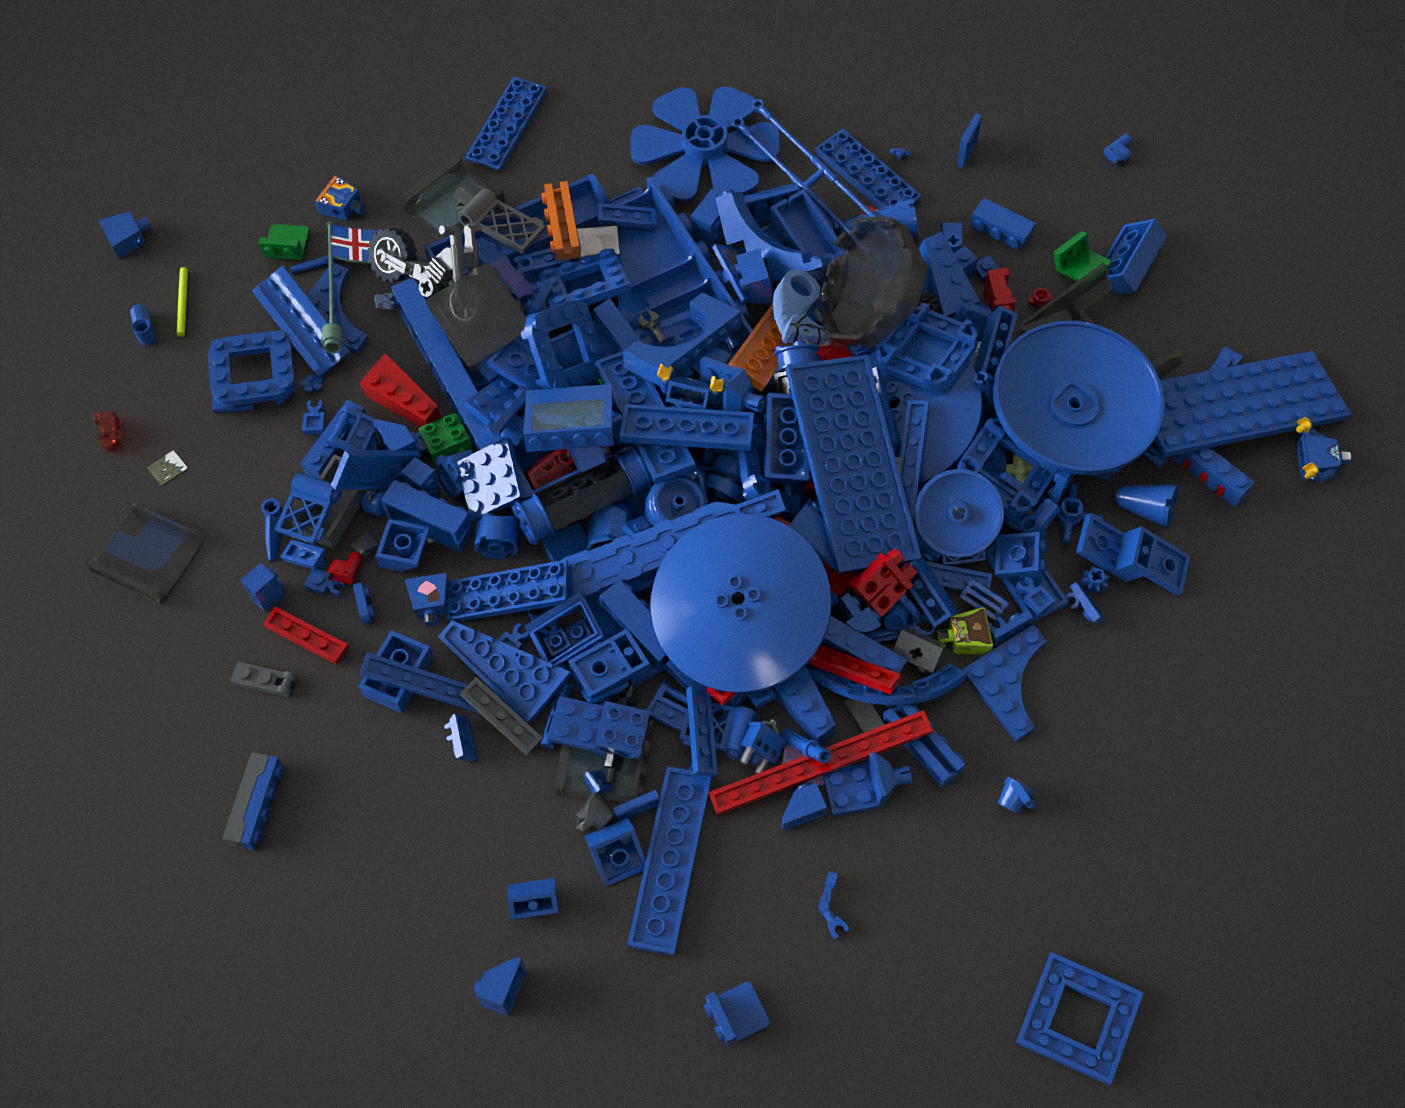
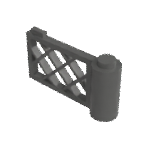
M481 189L457 215L458 220L463 226L480 224L482 232L522 254L545 230L543 221L536 217L532 219L497 200L495 194L489 189ZM498 207L504 210L505 213L494 214L493 211ZM509 218H518L521 222L510 223ZM506 219L507 224L496 225L495 220ZM484 221H493L492 226L482 224ZM533 226L537 228L534 232L526 231V227ZM523 228L524 233L513 234L512 229ZM509 229L510 234L501 235L498 233V230ZM522 238L526 240L522 246L514 241V239Z

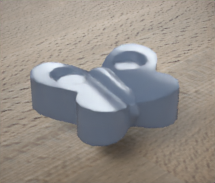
M393 293L376 294L374 296L375 308H382L383 310H393L395 308Z

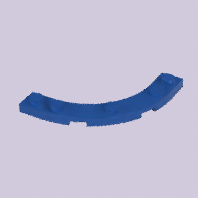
M949 663L928 677L912 681V684L909 686L900 687L898 684L890 695L815 666L808 669L813 680L836 694L866 703L886 706L914 704L940 697L966 681L967 678L966 672Z

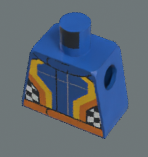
M334 175L315 200L320 214L342 220H348L353 212L362 215L366 208L365 204L361 203L357 188Z

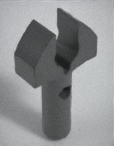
M647 310V316L651 319V322L645 320L642 314H640L639 327L641 330L650 329L658 342L664 344L666 338L656 325L660 322L658 314Z

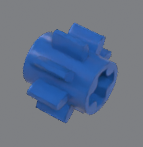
M1092 566L1090 572L1084 571L1081 585H1085L1087 593L1090 591L1098 595L1100 589L1106 591L1110 576H1105L1103 568L1099 569Z

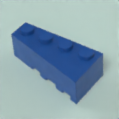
M939 232L924 239L918 250L924 272L927 274L929 291L935 295V298L937 297V303L940 304L939 310L942 311V315L953 319L956 310L961 304L971 302L978 305L980 300L943 233Z
M806 665L790 679L771 687L775 694V699L810 740H815L821 745L835 734L836 724Z

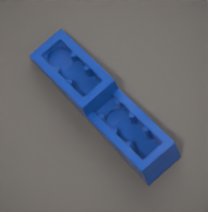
M610 298L593 309L594 319L619 346L618 350L620 352L635 341L643 343Z

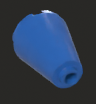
M1124 485L1122 489L1117 490L1115 501L1123 509L1160 526L1169 527L1174 515L1172 513L1174 506L1176 507L1178 487L1175 485Z

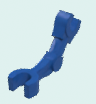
M829 871L824 893L818 904V910L828 921L827 925L831 937L837 940L839 936L835 929L842 927L845 933H847L849 928L830 909L831 894L838 874Z

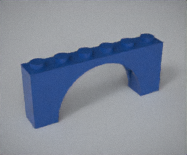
M701 293L690 301V319L699 324L703 329V333L698 338L689 343L672 347L651 346L635 341L623 350V367L661 387L660 377L657 376L661 364L667 368L672 366L673 370L670 377L671 379L676 378L741 328V311L705 293Z

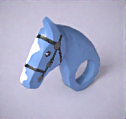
M798 269L788 271L774 292L773 311L777 326L782 334V342L787 344V342L794 343L803 340L806 341V344L814 343L818 346H829L833 342V331L828 327L818 325L805 315L819 298L820 286L810 274ZM791 282H798L805 286L809 291V296L798 294L792 288Z

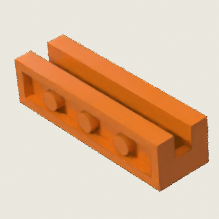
M560 182V188L553 189L552 183L544 184L545 193H541L543 205L547 204L548 208L544 209L546 221L550 220V225H547L548 236L553 237V241L550 242L551 253H556L557 261L580 258V247L568 182Z

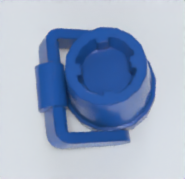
M904 594L884 614V624L891 631H900L905 628L908 622L917 621L921 613Z
M1007 777L998 804L1019 814L1024 805L1029 809H1035L1038 804L1032 797L1034 790Z

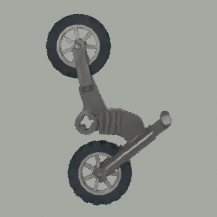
M480 224L464 227L465 249L462 246V234L458 226H440V234L450 235L451 248H445L436 257H432L430 263L416 256L417 248L413 244L415 242L413 238L409 237L410 234L403 231V229L385 228L373 234L374 238L370 239L368 261L372 265V271L376 273L378 278H382V281L397 282L406 280V277H413L420 281L419 291L423 296L445 295L443 296V301H445L444 311L447 312L448 320L452 321L451 324L454 327L457 326L459 330L481 329L493 317L492 311L495 309L493 300H495L494 295L491 294V287L486 285L487 282L484 279H480L481 274L479 272L475 233L482 230ZM468 267L469 274L465 276L463 268Z

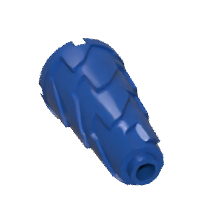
M913 198L873 211L881 221H884L891 229H896L899 234H901L903 229L910 231V238L919 237ZM867 214L844 221L845 225L859 239H888L887 235L878 227V224ZM842 229V235H843V237H844V236H847V239H852V238Z

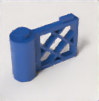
M298 472L292 480L291 493L275 527V531L312 544H316V541H321L325 529L322 528L331 506L340 500L342 490H334L331 486L332 482ZM295 498L302 500L305 507L294 511L292 505ZM316 506L324 507L321 514L313 518L310 509ZM307 511L310 520L299 524L296 516ZM293 518L296 526L289 530L283 529L285 521ZM313 524L314 531L312 536H305L302 528Z
M711 702L712 715L719 711L729 713L727 720L719 724L713 716L714 731L718 730L722 735L721 743L715 742V749L724 751L727 757L740 760L745 751V748L740 744L750 726L749 722L755 721L757 714L754 710L747 707L735 708ZM687 709L679 740L683 741L684 746L691 747L690 736L686 735L687 728H689Z

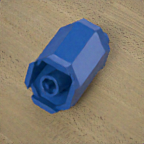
M614 502L604 510L592 513L588 522L587 551L611 543L614 539L626 535L622 528L625 523L633 519L629 509L624 504Z

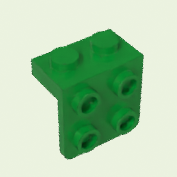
M273 224L268 237H260L258 244L264 258L303 260L310 231L307 226Z
M1083 231L1054 251L1056 271L1083 285L1091 282L1111 266V260L1089 250L1088 234Z
M455 413L419 428V433L430 452L434 466L438 456L441 455L446 457L470 449L473 454L475 453L470 437Z

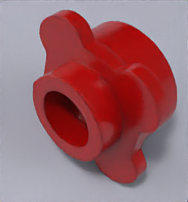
M1038 288L1035 289L1033 296L1029 297V302L1039 306L1040 309H1046L1047 303L1052 301L1053 296L1048 290Z

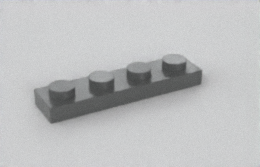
M477 677L460 693L461 697L526 756L542 740L543 737Z

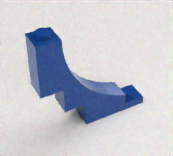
M734 189L723 191L722 196L715 198L727 245L744 242L746 252L760 249L763 261H767L771 282L781 281L785 274L791 270L798 269L808 273L832 266L831 257L823 258L822 255L812 257L811 252L791 249L768 236L752 217L742 192H734Z

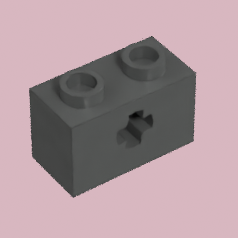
M905 627L901 630L893 652L907 659L905 664L910 662L924 673H929V671L933 673L939 664L946 644ZM917 647L921 649V654L919 656L915 654V649Z

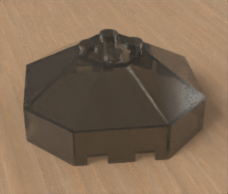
M859 217L854 222L856 227L851 232L847 233L844 231L834 241L835 246L846 252L838 260H831L828 263L825 276L829 280L828 283L823 282L819 295L826 312L816 308L815 313L819 322L824 324L826 328L824 331L826 337L841 345L874 348L918 307L928 267L907 226L891 217Z

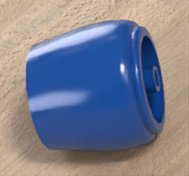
M684 475L654 484L645 500V519L654 527V524L662 521L673 520L695 512V509L708 505L707 495L695 480Z

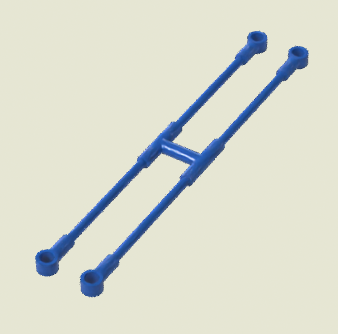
M756 99L752 103L755 112L761 113L767 120H770L819 169L808 180L803 182L796 174H793L753 135V132L745 125L741 117L733 119L732 124L735 130L741 131L760 147L790 177V180L800 190L805 189L811 200L815 201L857 243V246L864 251L870 262L877 261L879 256L877 249L871 248L864 240H860L818 198V195L810 189L824 175L832 183L839 186L878 224V227L887 235L890 243L895 244L899 242V232L896 229H891L884 221H881L838 180V177L817 156H813L773 117V114L765 107L761 99Z

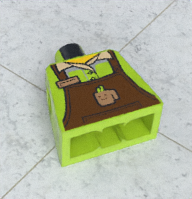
M985 607L950 617L949 629L938 630L939 642H952L955 654L986 655L992 650L993 644Z

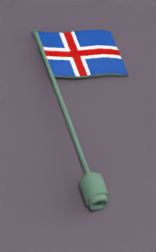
M327 222L330 323L322 327V347L326 352L334 354L338 353L343 346V333L341 326L334 323L333 258L356 263H369L370 239L374 238L373 234L379 231L347 228Z

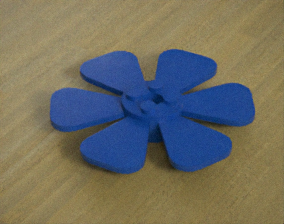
M728 86L720 87L714 91L709 115H700L697 96L692 89L686 87L675 89L658 97L653 102L654 114L682 131V134L645 124L635 127L631 133V157L638 164L647 165L684 153L683 156L659 170L653 176L657 186L662 187L666 185L673 199L679 202H688L696 197L702 166H709L713 189L716 191L717 197L722 196L723 191L734 189V192H742L745 195L757 188L759 183L758 174L727 155V152L760 162L773 161L741 131L727 134V131L734 127L732 124L734 118L741 117L744 121L755 113L752 106L755 98ZM762 122L748 127L753 132V135L776 157L779 156V130L774 124Z

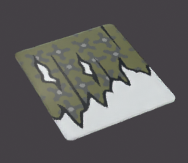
M171 451L148 467V470L160 485L165 484L187 469V466L174 451Z

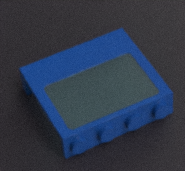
M612 384L528 390L526 392L523 433L526 452L613 446L612 407H614Z

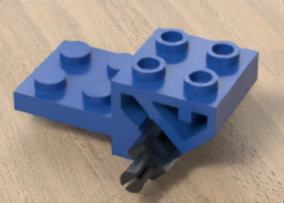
M629 685L626 688L625 696L620 697L618 704L605 701L604 706L559 696L549 741L593 751L592 754L606 757L604 766L608 771L605 783L614 785L616 773L622 770L624 759L639 758L641 755L650 711L635 708L636 702L633 700L636 687L634 685Z

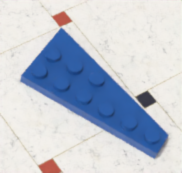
M453 620L438 636L528 724L533 722L573 674L571 671Z

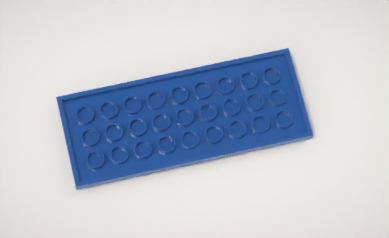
M1309 351L1160 380L1164 394V415L1161 427L1154 441L1162 456L1167 457L1294 431L1300 426L1297 420L1304 417L1311 421V427L1347 420L1352 413L1314 352Z
M862 355L787 365L785 370L836 573L842 574L866 570L880 553L887 555L894 548L905 558L900 564L912 562L916 559L920 560L922 557L869 356Z

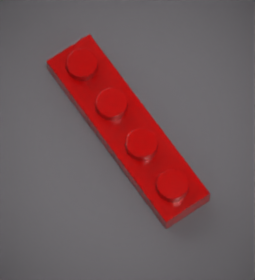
M276 606L263 622L265 628L335 665L340 662L349 649L347 643Z
M820 645L810 660V665L890 695L901 681V674L823 645Z

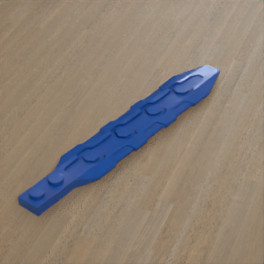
M779 489L737 505L714 502L697 508L695 512L679 518L654 524L652 528L630 536L624 535L606 545L589 551L584 550L563 558L562 560H568L567 599L578 592L585 596L596 593L601 588L616 583L619 579L621 581H628L641 576L642 573L660 567L673 545L690 530L706 521L733 514H753L770 518L787 512Z

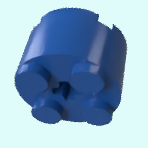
M491 513L483 514L482 519L476 523L474 550L476 552L479 550L482 552L481 556L490 559H506V555L511 553V557L516 555L519 537V525L516 522V518L513 516H494Z

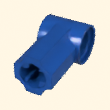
M133 305V308L130 310L133 322L132 329L140 344L150 345L156 340V334L152 327L149 309L147 305Z
M1225 346L1209 371L1240 365L1244 356Z

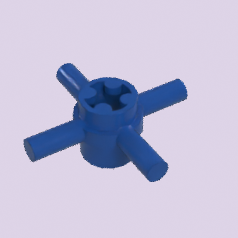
M1076 484L1069 485L1068 498L1059 506L1061 510L1056 515L1059 524L1064 527L1062 542L1065 544L1071 543L1072 528L1078 525L1081 520H1084L1085 515L1090 514L1083 512V504L1076 498L1078 489ZM1092 513L1103 520V515Z

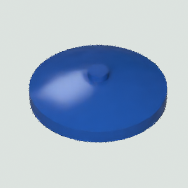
M952 469L933 477L922 488L915 506L916 525L924 541L934 550L953 557L974 555L987 548L997 537L1004 517L1002 499L996 487L983 475L966 469Z

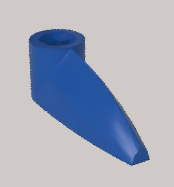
M269 498L262 503L261 510L265 516V541L269 562H275L283 535L276 532L275 527L283 509L277 499Z

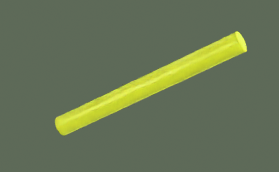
M185 267L180 268L177 336L180 337L185 336L188 269Z

